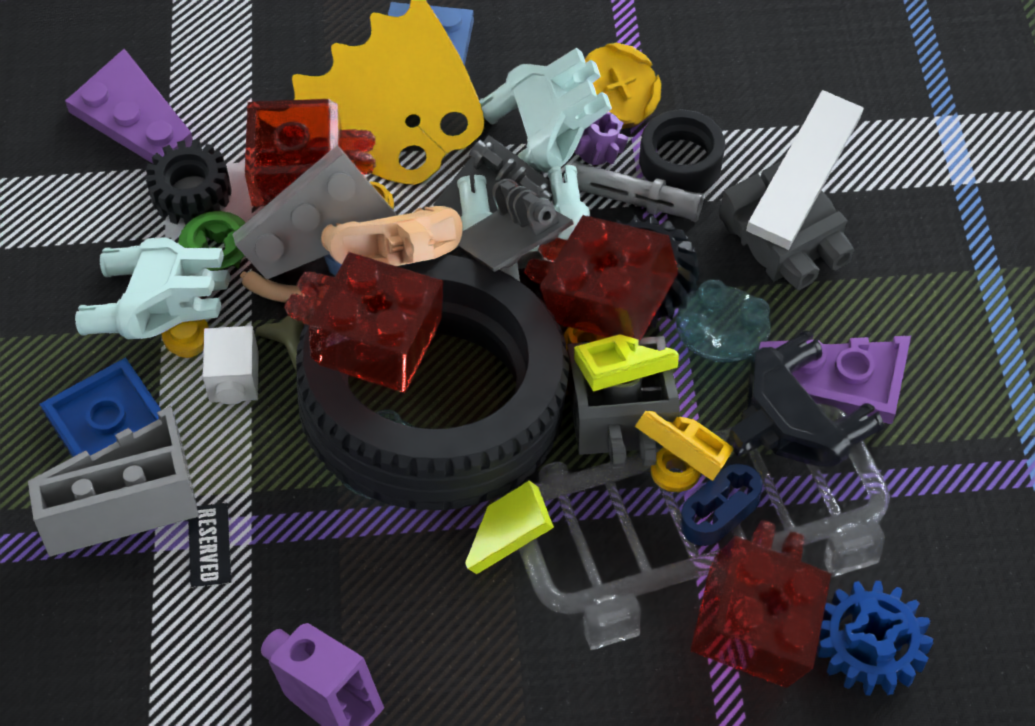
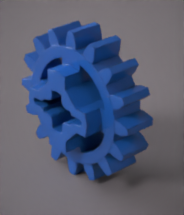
M857 581L853 583L850 596L841 589H838L834 593L832 604L824 603L819 616L822 621L817 622L814 637L822 640L819 642L816 653L818 657H831L826 671L829 675L837 674L840 671L846 674L844 680L845 688L849 689L856 681L863 683L865 695L871 696L875 684H881L887 695L893 694L896 688L897 679L903 685L909 687L916 676L915 671L923 672L929 659L925 654L929 653L933 644L932 637L923 635L927 632L930 620L926 617L916 618L914 616L920 604L917 600L906 604L900 601L902 595L901 588L896 587L889 595L883 593L881 581H875L872 591H865L862 584ZM851 614L853 617L852 622L846 624L844 630L839 631L840 623ZM903 644H907L906 654L900 660L895 661L896 651H899Z

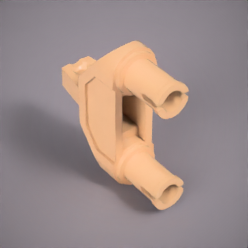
M434 206L425 207V210L420 207L413 213L360 223L356 221L344 224L336 223V227L329 224L323 229L321 242L336 262L348 268H390L436 259L451 252L458 246L461 240L462 221L457 211L451 208Z

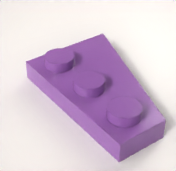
M125 49L65 100L69 113L152 164V157L155 153L164 156L163 147L170 145L172 150L178 149V141L185 140L186 147H191L192 145L191 131Z
M894 336L893 342L869 343L868 337L850 338L849 343L822 344L819 341L822 348V357L796 370L792 375L820 408L850 414L862 404L869 403L875 409L867 414L868 417L879 412L884 423L892 424L896 414L911 336ZM788 341L760 342L759 349L762 347H773L776 349Z

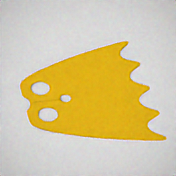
M411 0L409 10L402 16L393 17L372 13L370 16L371 36L365 44L348 46L334 43L331 46L333 66L328 73L322 76L293 75L292 83L295 93L293 102L284 108L259 107L257 108L259 114L326 154L338 145L357 168L402 184L415 185L426 181L440 169L441 161L446 153L465 149L482 134L484 117L480 101L466 68L441 22L426 0ZM452 112L465 115L468 120L467 129L460 135H446L440 128L441 120L445 115ZM410 115H417L420 117V124L410 128L405 123L406 118ZM413 145L423 148L427 158L421 167L409 170L401 166L399 155L404 148Z

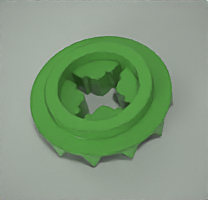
M207 212L193 218L185 225L180 233L178 244L184 248H209L206 237L217 243L224 242V259L221 267L207 269L218 271L231 266L239 269L241 259L246 256L235 245L233 233L246 222L239 216L229 212Z

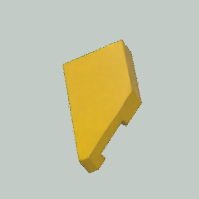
M645 411L635 425L637 429L712 481L734 449L730 444L694 419L676 417L673 422H669L657 415L656 412Z

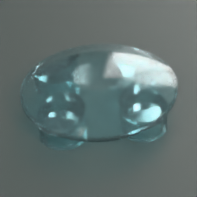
M714 279L703 282L699 290L696 291V295L687 297V309L678 310L676 327L682 342L693 353L710 361L732 363L746 360L752 357L755 351L759 350L760 342H767L770 335V308L768 303L743 290L728 287L719 280Z

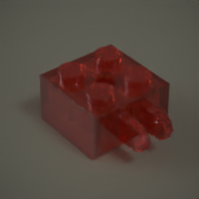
M330 99L247 102L245 179L252 206H266L336 145L344 151L363 175L373 173L376 167V159L373 158L371 153L368 154L367 152L373 150L374 145H376V136L371 131H367V129L342 130L338 104Z
M582 215L568 240L556 238L550 243L539 245L538 251L548 261H541L539 258L530 259L524 271L530 280L541 284L540 289L547 309L552 312L555 321L560 325L607 338L621 334L639 339V343L679 273L669 235Z
M348 252L335 278L321 273L316 274L315 272L304 271L296 285L305 296L302 294L298 295L297 293L295 295L291 294L284 308L292 319L309 325L310 357L320 366L406 393L442 319L443 280Z
M761 520L755 529L752 542L735 536L715 555L709 568L690 651L787 688L814 667L832 573L801 562L805 539L804 535L799 533H789L783 542L781 553L771 550L775 524Z

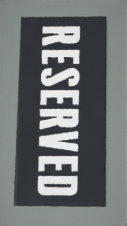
M228 503L197 506L199 517L188 519L191 588L232 583Z

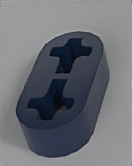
M733 464L722 469L713 481L709 480L683 504L680 521L683 536L691 543L700 546L713 545L720 541L759 505L763 485L759 473L752 467L743 464ZM730 485L736 489L741 488L743 485L748 488L747 494L738 491L727 499L729 497ZM715 510L712 525L707 521H703L699 525L694 522L695 515L703 519Z

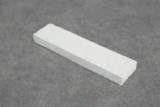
M822 90L751 216L746 231L789 250L861 118L863 107Z

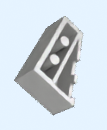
M336 145L235 231L233 238L237 248L267 280L330 254L321 242L323 229L329 224L336 227V223L344 224L352 221L360 223L398 215L344 151Z
M171 405L157 412L158 420L133 433L130 428H127L116 434L117 442L91 456L87 451H84L28 481L33 520L49 557L199 517L185 451Z

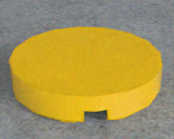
M611 43L606 44L605 47L596 48L586 56L585 62L587 63L589 60L594 61L601 76L592 83L596 94L604 92L608 96L612 107L609 112L624 123L622 129L636 127L654 112L660 101L661 82L659 75L655 76L651 68L653 64L645 54L633 46Z

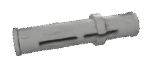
M579 161L572 163L577 168L579 191L647 208V213L653 215L663 212L690 219L693 222H696L700 216L704 201L703 193H694L667 186L666 180L658 178L652 182L582 164Z

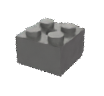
M664 336L635 338L639 339L638 345L661 351L667 347ZM590 342L567 344L569 357L567 388L579 455L609 452L612 467L624 468L626 451L639 450L644 466L656 465V448H663V446L637 429L635 425L645 411L656 412L657 415L669 422H673L676 417H680L679 396L672 369L593 392L574 360V347Z

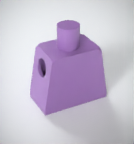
M311 624L300 625L291 635L282 629H276L264 640L261 654L269 660V664L283 693L321 726H369L384 709L364 658Z

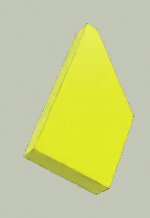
M621 334L574 347V360L593 392L678 368L679 354L676 350L667 347L664 350L658 351L638 345L639 339Z
M528 481L487 507L465 562L467 569L478 574L554 528L538 486Z

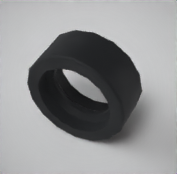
M673 110L652 118L643 129L640 142L639 164L643 176L652 182L656 178L666 180L667 186L694 193H699L711 187L720 176L723 164L725 139L722 130L711 118L696 111ZM685 140L701 146L708 153V157L696 164L680 165L661 158L656 149L668 141Z

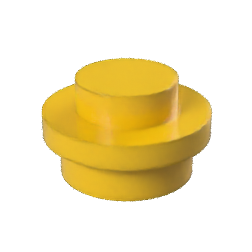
M205 319L181 322L163 332L162 340L165 347L175 355L183 358L194 357L204 350V328H209Z

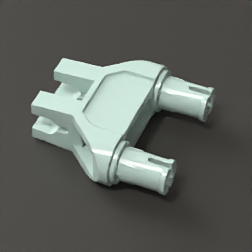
M575 48L548 66L532 64L517 66L508 73L506 83L487 97L479 100L483 117L492 125L496 124L499 119L511 111L519 108L528 143L526 145L527 148L517 156L539 173H547L556 166L562 167L573 155L584 130L609 112L612 107L608 96L604 92L597 95L592 84L601 77L597 64L592 60L586 63L583 53L578 48Z
M565 165V183L562 179L561 166L551 168L548 171V178L550 179L555 210L572 219L574 224L560 232L558 237L552 242L539 245L522 255L514 265L505 269H499L520 282L518 269L541 266L546 300L565 298L566 278L563 259L574 246L590 219L589 208L580 201L577 168L573 165ZM474 175L475 193L471 191L470 176L461 177L457 181L462 209V232L493 214L489 210L486 188L487 180L483 175Z
M166 237L147 238L140 246L104 248L102 250L103 253L100 255V267L105 277L132 275L126 292L123 293L122 298L117 303L90 306L80 305L78 307L79 311L76 312L75 321L81 336L98 333H120L126 339H143L157 336L181 322L218 318L222 306L220 299H201L197 296H211L212 291L228 288L231 279L229 270L210 271L207 269L221 267L224 259L222 248H184Z

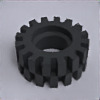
M185 140L178 141V149L172 150L170 145L163 147L164 156L155 153L152 157L153 164H148L146 168L147 176L145 178L154 209L158 210L159 215L163 219L169 215L170 223L177 225L180 218L184 219L186 225L193 218L201 214L221 211L219 205L227 207L229 203L228 195L231 196L232 192L223 155L220 151L215 153L214 146L208 143L202 149L200 141L192 140L191 147H186ZM195 176L205 179L201 184L190 189L173 187L176 182L186 177Z

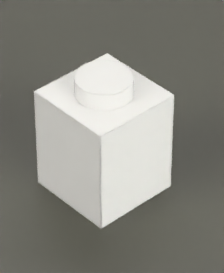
M253 326L204 328L203 381L209 402H221L232 405L242 401L258 400L259 351Z

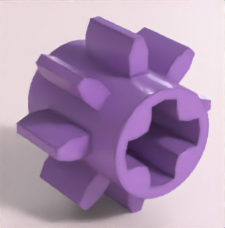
M607 112L584 130L574 153L592 165H601L606 161L611 165L614 164L618 153H623L629 138L626 135L620 134L624 123L619 121L614 114Z

